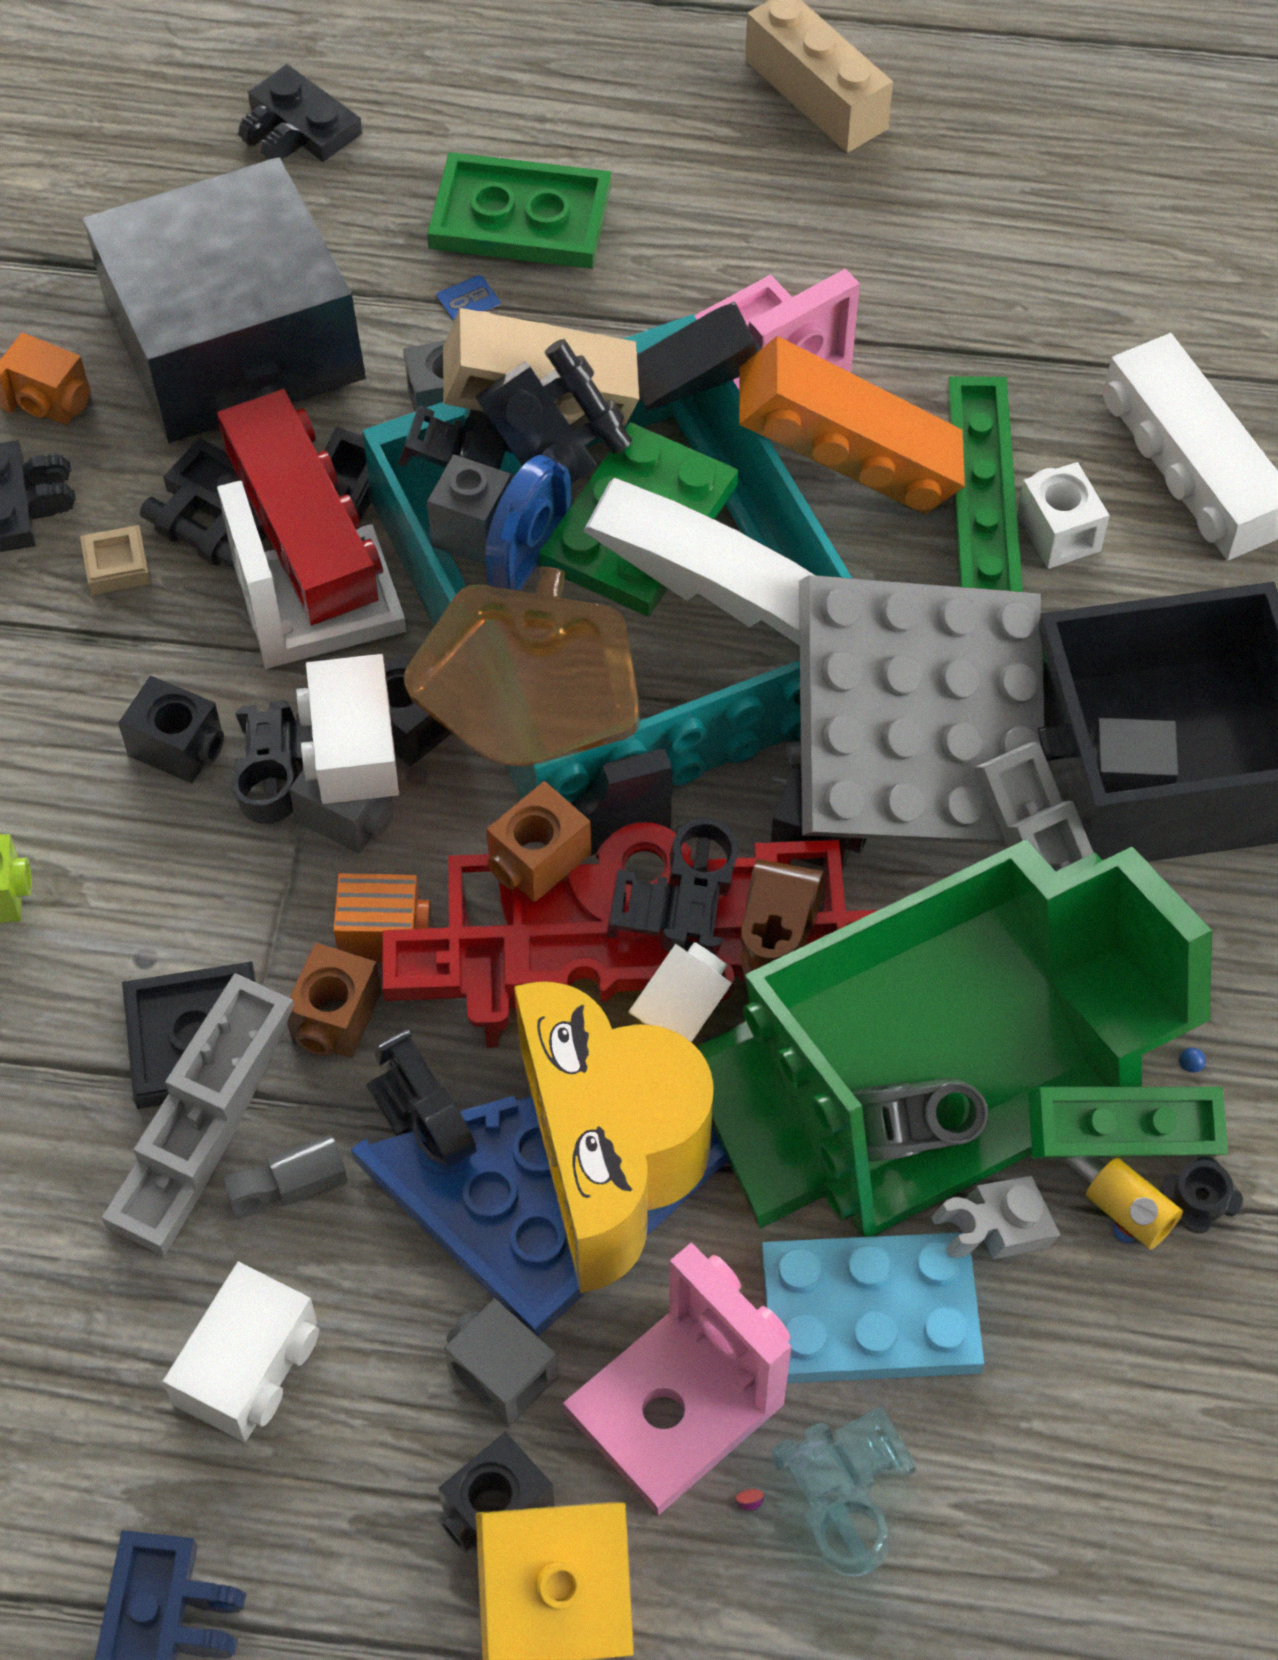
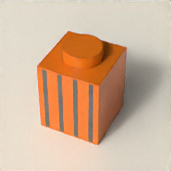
M338 874L333 930L338 950L376 962H383V930L431 928V900H420L417 875Z

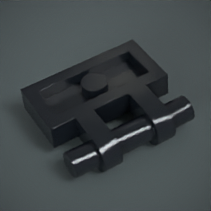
M560 339L551 344L544 352L555 370L539 380L531 366L524 361L474 398L522 466L534 456L544 455L567 467L572 484L598 466L585 448V445L595 438L601 437L610 452L616 454L627 448L631 444L632 439L621 424L624 420V415L616 403L612 400L606 401L591 379L594 375V370L583 355L576 356L567 341ZM565 393H571L585 413L572 424L568 423L554 402Z
M199 438L163 476L166 491L174 496L166 504L154 497H148L141 506L140 516L154 524L156 533L174 542L180 539L195 547L198 556L213 565L223 563L234 569L217 486L240 480L226 452ZM247 497L260 541L262 542L266 538V533ZM199 509L216 518L209 528L191 519Z

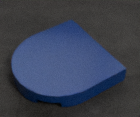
M544 455L534 456L520 468L505 490L488 532L485 550L488 594L490 597L507 605L510 601L514 600L539 565V551L572 506L571 480L568 469Z

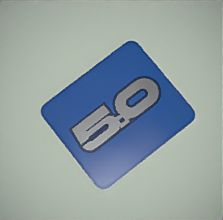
M477 275L437 293L438 299L453 320H455L459 308L485 312L501 304V301L482 275Z

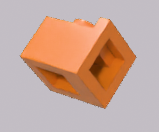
M21 332L0 359L1 409L12 413L17 406H20L34 417L42 418L45 416L67 425L74 415L80 414L86 407L91 391L81 355Z

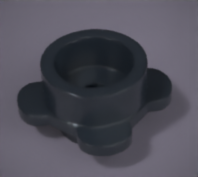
M1210 1157L1197 1158L1194 1162L1188 1164L1180 1175H1167L1163 1179L1160 1188L1162 1194L1183 1210V1226L1195 1234L1207 1232L1211 1222L1223 1215H1237L1243 1206V1196L1237 1189H1233V1182L1229 1173L1215 1159ZM1203 1190L1207 1193L1208 1198L1200 1200L1196 1197L1195 1192Z

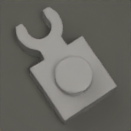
M1032 1176L977 1185L966 1198L955 1197L948 1199L931 1217L934 1224L951 1222L961 1229L963 1234L958 1235L946 1248L948 1255L956 1258L968 1256L981 1242L986 1243L992 1258L997 1259L1048 1249L1061 1236Z

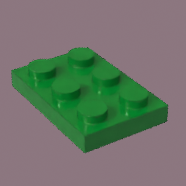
M449 152L427 232L428 249L593 269L611 191V171Z
M630 422L625 430L632 439L631 444L621 452L616 454L609 452L539 551V568L649 617L668 588L583 531L608 483L613 478L619 479L673 500L714 520L738 485V469Z

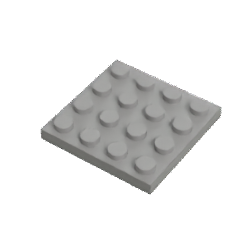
M808 575L799 580L802 835L1007 845L974 767L1029 742L1040 743L1038 727H1044L1043 658L1038 625L1041 614V594Z

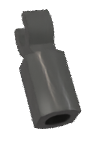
M332 1135L268 1157L267 1166L259 1169L249 1168L240 1170L223 1178L227 1189V1196L236 1219L256 1214L270 1203L281 1200L283 1206L348 1182L344 1164Z

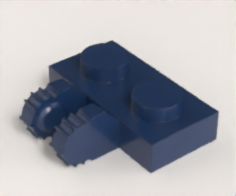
M121 1530L95 1660H176L177 1651L199 1657L231 1659L233 1655L235 1656L238 1638L221 1630L182 1627L186 1604L201 1610L218 1613H239L241 1609H244L246 1592L231 1585L191 1581L198 1548L194 1538Z

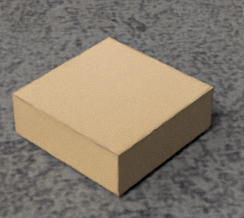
M139 525L80 536L91 595L151 584Z

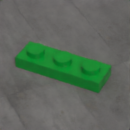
M1038 1087L1028 1090L1032 1159L1217 1157L1228 1154L1223 1087Z

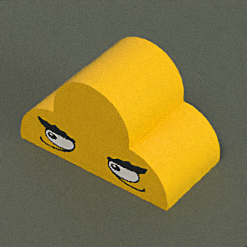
M534 982L514 986L519 1048L580 1293L593 1291L617 1281L636 1263L642 1253L647 1237V1211L668 1206L682 1199L696 1187L703 1177L708 1166L711 1148L713 1079L711 1071L698 1048L687 1038L670 1029L645 1024L612 1029L601 1007L587 994L574 987L556 982Z

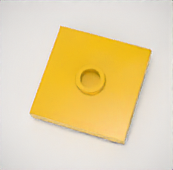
M608 1502L476 1513L483 1660H592L634 1655L625 1503Z

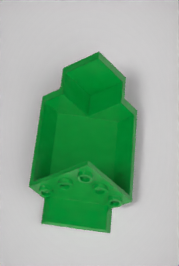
M1025 839L745 974L749 1004L743 1007V1015L746 1022L696 1047L708 1063L713 1079L712 1125L759 1229L825 1196L831 1210L839 1220L843 1221L849 1218L862 1237H872L1032 1155L1028 1090L1038 1087H1142L1143 1054L1210 1021L1212 930L1133 847L1105 860H1102L1094 852L1055 871ZM952 1077L970 1084L984 1097L988 1107V1121L983 1132L974 1140L964 1144L923 1150L906 1157L868 1162L862 1105L851 1091L890 1083H914ZM953 1092L945 1095L936 1107V1118L939 1125L944 1128H954L961 1125L969 1114V1102L963 1093ZM884 1107L882 1113L887 1136L889 1131Z

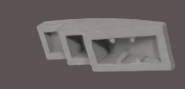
M1029 742L974 767L1008 847L1026 839L1055 871L1093 853L1074 802L1062 801L1039 742Z
M234 973L165 1081L169 1094L133 1149L137 1158L135 1166L101 1217L107 1229L165 1257L206 1187L253 1097L293 1010V999Z

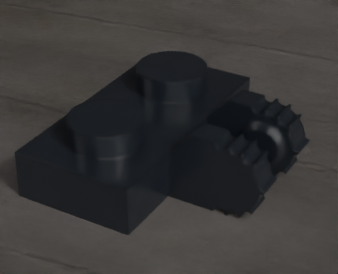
M286 64L248 91L250 108L253 110L251 114H247L245 118H242L243 120L239 123L237 135L249 146H255V144H259L262 140L260 152L265 155L267 160L280 157L282 161L284 157L287 158L300 147H303L324 162L362 134L361 118Z
M19 440L0 443V552L36 546L32 519L54 516L56 513L62 514L73 509L74 501H76L75 491L67 483L64 484V481L69 480L68 477L70 472H72L71 464L63 455H57L56 453L54 455L49 454L48 456H32L24 464Z

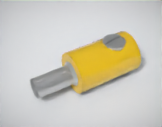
M1062 1158L1063 1161L1091 1183L1086 1192V1197L1149 1250L1157 1247L1167 1237L1182 1216L1183 1210L1120 1158L1113 1159L1107 1165L1098 1158Z

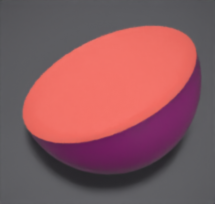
M758 1489L745 1490L736 1496L737 1504L746 1511L758 1509L764 1501V1493Z

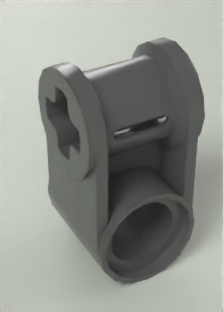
M943 1077L914 1083H890L851 1091L862 1105L868 1162L896 1159L914 1155L923 1150L970 1142L983 1132L988 1121V1107L984 1097L976 1088L957 1078ZM953 1092L963 1093L969 1102L967 1119L961 1125L954 1128L940 1126L936 1118V1107L939 1101L947 1094ZM884 1107L889 1131L887 1136L882 1113Z

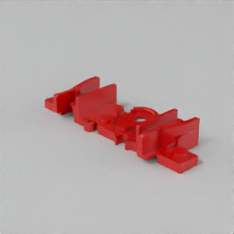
M642 822L624 826L615 831L598 849L596 858L599 860V864H579L536 902H533L518 887L511 890L499 882L501 910L505 925L470 927L466 912L463 873L491 872L487 863L489 854L448 856L449 927L383 930L384 1000L405 1001L467 998V1017L469 1023L474 1027L485 1028L487 1048L498 1047V1042L509 1024V1008H516L514 986L534 982H556L570 986L578 979L587 978L599 985L600 1001L602 1003L607 1002L616 992L643 991L670 951L664 950L660 945L663 933L661 930H659L658 936L618 930L616 938L606 937L614 883L618 869L626 871V862L633 854L647 851L656 854L662 860L664 869L660 877H666V884H668L670 876L669 854L676 833L665 826L655 823ZM839 840L754 843V857L736 859L727 896L719 895L713 934V937L724 938L716 956L728 965L721 976L732 983L719 1002L727 1000L732 995L734 976H737L746 983L741 973V955L743 951L741 932L746 913L751 876L757 859L790 865L792 859L824 858L823 912H817L813 929H810L806 945L878 911H846ZM684 842L681 846V855L684 861L693 869L694 860H690L692 851ZM708 859L706 872L719 870L726 863L727 859ZM658 878L649 882L657 884ZM629 884L625 886L624 913H628L632 885ZM686 937V940L689 942L698 941L695 937Z

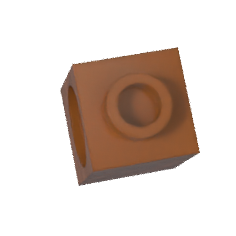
M545 781L486 829L489 852L487 863L491 872L505 887L511 890L518 887L533 902L540 899L591 855L590 820ZM531 842L546 844L545 847L536 850L522 847Z
M314 943L289 997L294 1002L293 1010L287 1021L291 1039L295 1040L306 1051L316 1055L329 1056L333 1052L353 1058L382 992L376 961ZM336 1000L345 1003L341 1008L332 1012L317 1010L319 1006L328 1001Z

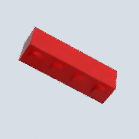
M281 389L217 412L224 450L239 480L242 481L245 493L310 625L318 624L379 601L376 576L383 573L380 556L371 539L361 541L356 531L360 529V521L350 496L346 494L339 497L334 486L338 485L334 466L326 451L316 452L312 444L316 442L315 432L304 408L295 410L286 391Z

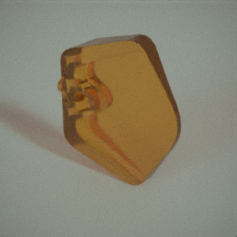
M541 567L535 594L482 584L469 585L462 588L446 608L405 671V687L411 700L474 751L491 761L506 766L541 764L627 739L635 734L640 726L639 703L624 618L616 609L609 606L561 598L565 578L563 570Z

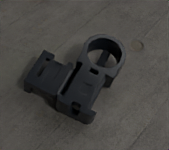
M419 405L412 420L398 465L407 467L410 458L415 456L446 468L452 456L457 455L500 470L505 451L513 452L483 411L465 409V421L461 428L462 421L455 419L454 423L450 424L433 417L435 411ZM423 421L429 424L424 439L421 441L419 440L420 430Z
M287 701L270 702L269 710L259 711L257 705L240 707L235 715L242 732L246 733V757L235 759V774L232 781L234 795L242 813L249 820L259 824H271L281 821L293 813L289 788L298 778V768L294 760H298V763H303L301 743L313 741L312 726L301 727L299 713L296 714L295 719L291 706ZM277 779L286 781V785L281 792L278 790ZM264 781L266 799L252 800L247 798L253 786Z
M697 818L685 823L677 831L669 854L670 876L668 884H666V877L659 876L658 882L655 884L635 880L636 872L618 869L614 883L606 937L616 938L618 930L658 936L659 930H661L663 933L660 945L666 951H671L674 945L677 944L688 952L694 942L687 941L686 937H695L698 939L695 943L716 956L724 939L713 937L719 895L727 896L731 885L733 867L738 856V842L733 832L722 822L711 818ZM698 837L692 869L681 855V846L685 841ZM713 840L723 848L727 861L719 870L706 872L710 843ZM626 884L632 885L628 913H624Z
M406 1028L376 1045V1060L379 1066L388 1062L387 1072L366 1083V1086L395 1135L398 1136L413 1127V1135L420 1151L429 1161L447 1170L477 1153V1147L465 1120L445 1088H441L412 1040V1033ZM419 1133L421 1134V1136H422L424 1142L426 1143L428 1149H427V1148L425 1147V1145L422 1143Z

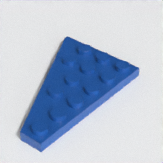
M716 1036L709 1037V1038H706V1039H702V1043H704V1042H706V1041H708V1040H710V1039H712V1038H714V1037H716ZM510 1096L461 1111L460 1114L474 1138L477 1153L447 1170L429 1161L420 1151L413 1131L369 1144L367 1139L362 1140L352 1148L354 1162L493 1298L499 1301L537 1337L586 1293H580L532 1096L517 1101L515 1096ZM713 1125L711 1128L710 1158L703 1177L696 1187L682 1199L668 1206L647 1211V1236L728 1161ZM419 1133L422 1143H423V1144L425 1145V1147L428 1149V1147H427L426 1143L424 1142V1140H423L421 1134Z

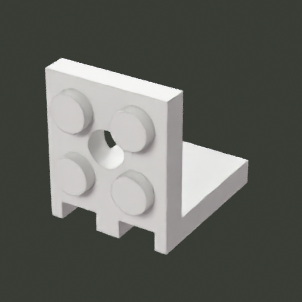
M242 481L217 486L236 577L241 585L248 616L259 643L265 669L407 632L405 617L373 524L360 527L356 531L361 541L368 539L373 541L382 562L383 573L376 576L379 601L311 626L274 550L267 552L263 550Z

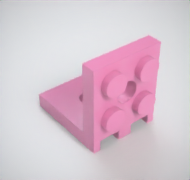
M845 268L798 295L791 297L775 278L769 275L696 314L695 318L699 319L721 306L736 302L754 338L757 352L776 336H779L851 373L860 283ZM736 378L733 381L739 389V378Z
M692 1242L670 1260L669 1313L563 1402V1410L568 1418L657 1516L784 1406L792 1347L788 1343L791 1339L790 1334L782 1321L767 1307L761 1306L756 1310L738 1291L741 1285L731 1268L716 1255H712L707 1259ZM661 1397L675 1400L684 1411L682 1420L676 1426L669 1429H658L651 1426L644 1418L643 1411L652 1400Z

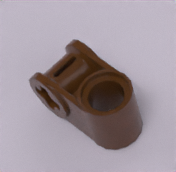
M762 859L756 860L751 876L746 913L741 932V942L743 944L741 973L744 979L745 974L806 946L810 929H813L817 917L823 885V871Z

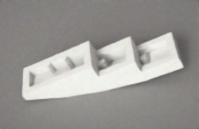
M613 478L608 483L583 530L585 533L686 601L699 593L749 628L762 620L800 646L799 580L808 575H813L812 573L737 530L673 500Z

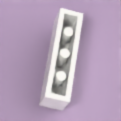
M1172 333L1111 357L1106 384L1103 388V396L1108 409L1114 416L1121 417L1134 435L1139 451L1145 457L1151 458L1165 476L1166 484L1171 494L1176 499L1182 500L1197 519V524L1203 537L1208 542H1214L1227 561L1277 540V469Z

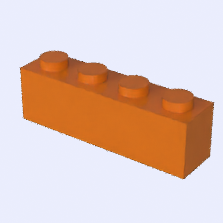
M779 336L772 339L739 367V425L925 515L965 487L962 429Z

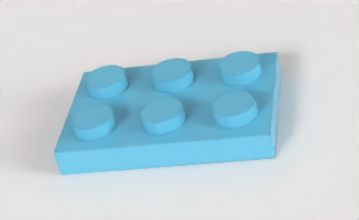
M963 1233L762 1242L761 1256L765 1307L770 1309L782 1321L791 1338L788 1342L792 1347L787 1383L981 1374L984 1367V1357L972 1256L970 1253L968 1256L956 1258L949 1256L946 1251L948 1245L958 1235Z

